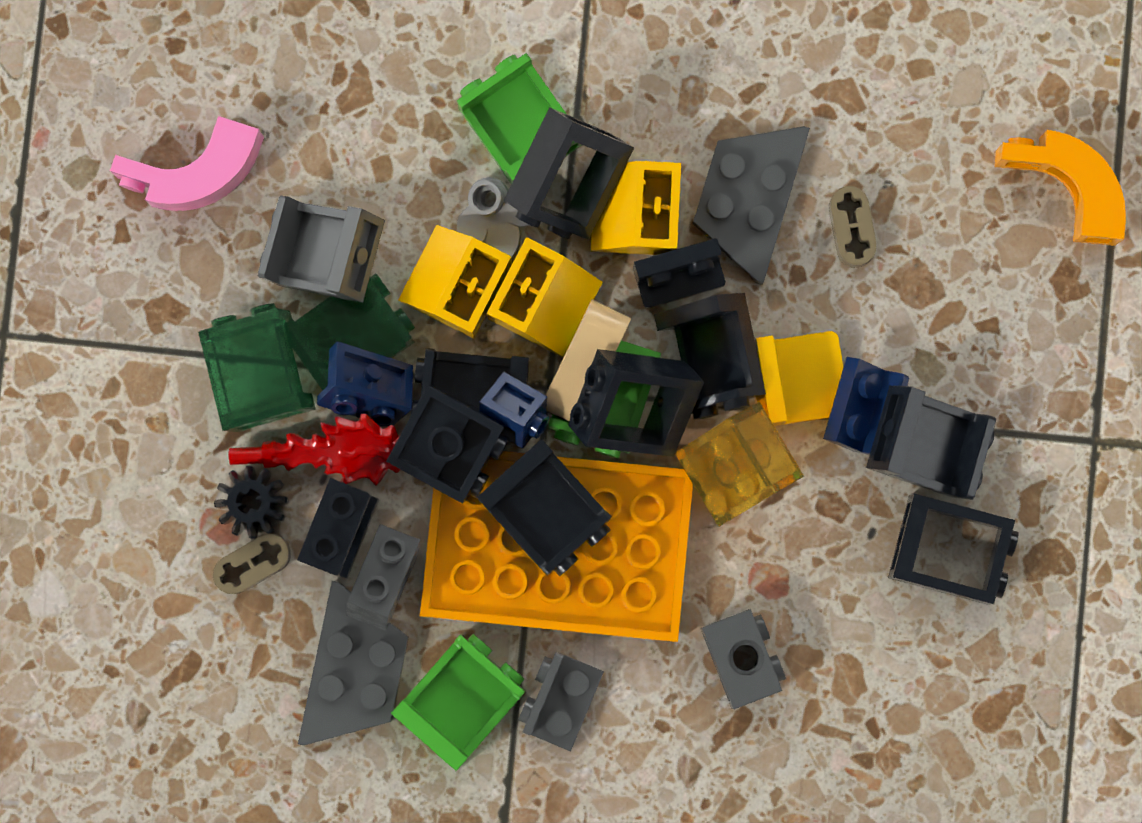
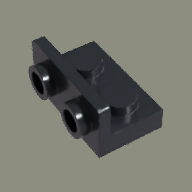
M717 238L634 261L633 272L643 306L648 309L724 287L726 281L719 261L722 253Z

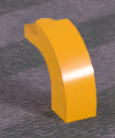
M1046 130L1039 138V146H1035L1032 139L1015 137L1009 138L1008 143L1003 142L998 147L995 154L994 167L1047 173L1057 178L1068 189L1075 206L1073 242L1116 246L1124 240L1126 209L1121 186L1112 168L1091 146L1071 135Z

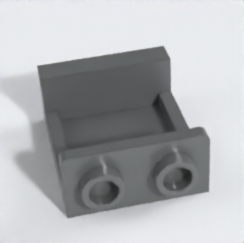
M281 195L272 215L271 228L260 259L258 277L285 288L363 303L385 220L362 208L348 206L347 210L306 204Z

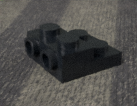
M429 384L426 386L386 462L463 504L470 495L476 499L480 495L489 478V475L483 473L490 457L495 460L500 458L510 438L503 434L506 426L483 414L479 409L466 405Z

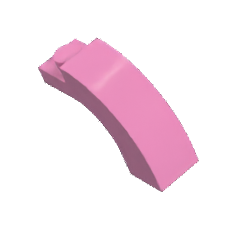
M218 116L207 148L191 164L178 169H160L115 155L110 171L118 179H121L119 186L138 193H144L145 187L149 188L145 200L154 208L171 211L198 209L224 198L245 179L256 161L264 136L258 128Z

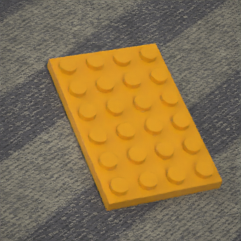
M503 451L498 460L490 457L483 470V473L489 475V478L481 493L525 453ZM557 457L602 508L612 516L606 523L611 531L593 547L587 541L574 552L578 560L560 577L555 571L547 576L478 499L470 495L467 501L462 504L433 488L420 616L678 642L694 470Z

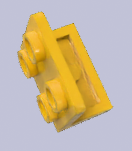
M833 331L775 340L773 335L756 338L755 344L766 394L754 397L757 416L758 418H765L766 428L829 418L844 368L838 335Z

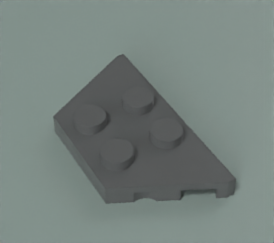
M805 126L717 141L694 217L693 225L707 238H717L720 250L731 260L733 259L751 276V279L760 285H763L810 130V128Z
M336 581L331 582L298 744L303 746L392 722L393 715L391 712L395 708L409 636L395 625L390 623L387 631L346 616L347 601L351 591Z

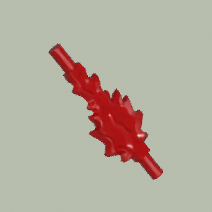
M361 414L358 421L337 416L335 417L336 425L320 423L326 437L313 434L312 439H306L295 433H287L286 443L273 440L263 442L260 447L229 448L228 457L230 465L263 464L264 468H275L283 465L287 471H291L305 463L313 464L315 469L325 465L326 470L324 473L327 475L334 473L342 474L340 481L342 483L349 484L361 478H367L377 486L388 470H392L395 473L400 471L399 468L386 462L400 435L398 436L393 425L382 429L368 414Z

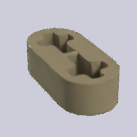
M845 186L838 189L832 196L829 203V215L839 260L851 268H860L869 263L874 257L877 244L866 194L855 186ZM844 196H850L851 202H859L860 207L853 214L855 223L849 224L847 212L838 210L837 206L842 204ZM856 230L859 243H866L868 249L862 252L860 259L855 258L854 252H846L845 249L852 241L851 231Z
M275 534L259 536L216 563L213 569L215 585L219 590L227 594H240L288 565L291 558L289 544L284 538ZM268 542L271 546H281L282 551L277 554L279 560L277 564L273 565L268 560L258 565L255 564L253 559L265 552L263 544ZM231 563L233 567L239 568L248 563L251 569L239 576L241 581L239 586L236 587L233 582L224 583L222 577L227 575L225 567Z

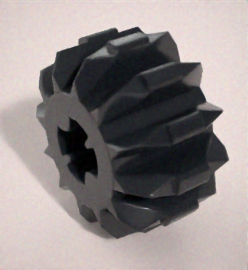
M248 465L244 471L245 480H242L240 474L232 470L229 472V477L235 485L231 488L226 484L219 483L217 489L228 494L227 500H215L214 507L229 509L228 512L219 518L221 524H229L236 519L232 527V534L239 536L247 525L249 538L256 539L259 534L258 524L261 525L267 534H271L274 532V528L268 519L273 517L276 520L284 521L286 516L282 512L276 511L275 505H286L289 503V498L286 496H274V493L283 488L284 483L281 480H276L267 485L271 478L270 470L264 468L256 480L254 467ZM257 491L260 496L256 497V499L262 502L258 510L251 508L248 513H245L243 509L247 505L242 503L245 494L253 496Z

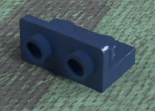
M337 341L329 349L328 386L317 396V405L331 409L339 415H351L360 418L361 414H368L380 427L394 426L412 410L413 365Z
M846 357L823 439L853 452L870 455L889 385L908 386L909 376L903 373L883 370L859 358Z

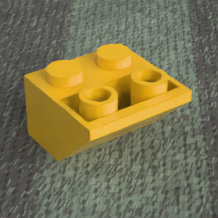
M627 162L591 234V252L659 255L676 250L678 244L681 163Z
M436 225L398 301L474 339L512 265V258L510 255L474 237Z
M526 237L487 311L488 320L564 358L591 300L595 299L603 282L565 256Z

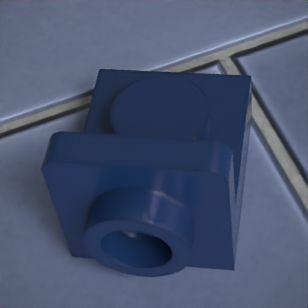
M505 372L501 374L479 404L480 412L516 432L515 444L521 448H524L532 437L535 439L539 438L549 421V416L546 415L547 396Z

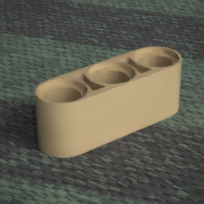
M593 299L591 300L546 393L547 412L570 422L572 407L578 401L585 383V373L592 364L597 349L616 351L630 323V317Z

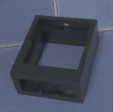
M549 107L504 201L517 209L518 212L515 217L528 225L539 228L541 222L548 224L547 229L565 239H570L571 235L575 234L589 240L634 147L610 132ZM574 141L596 150V153L564 215L541 205Z
M597 349L593 362L585 373V383L578 401L572 407L568 425L586 447L674 457L704 381L686 361ZM621 381L660 386L644 428L605 424Z
M915 493L909 495L888 578L986 605L994 604L996 597H1003L1007 586L1008 573L1002 571L1006 555L1012 557L1017 546L1019 532L1013 530L1015 520ZM928 511L998 529L982 590L913 572Z

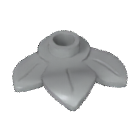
M482 178L476 181L469 191V206L458 217L457 232L486 242V244L513 258L521 243L520 227L528 226V224L516 218L518 210L504 201L509 191L507 186L496 178ZM493 191L496 195V202L493 206L488 207L485 203V196Z

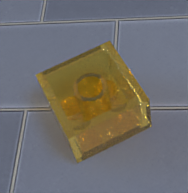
M760 401L724 420L675 453L718 527L804 477Z

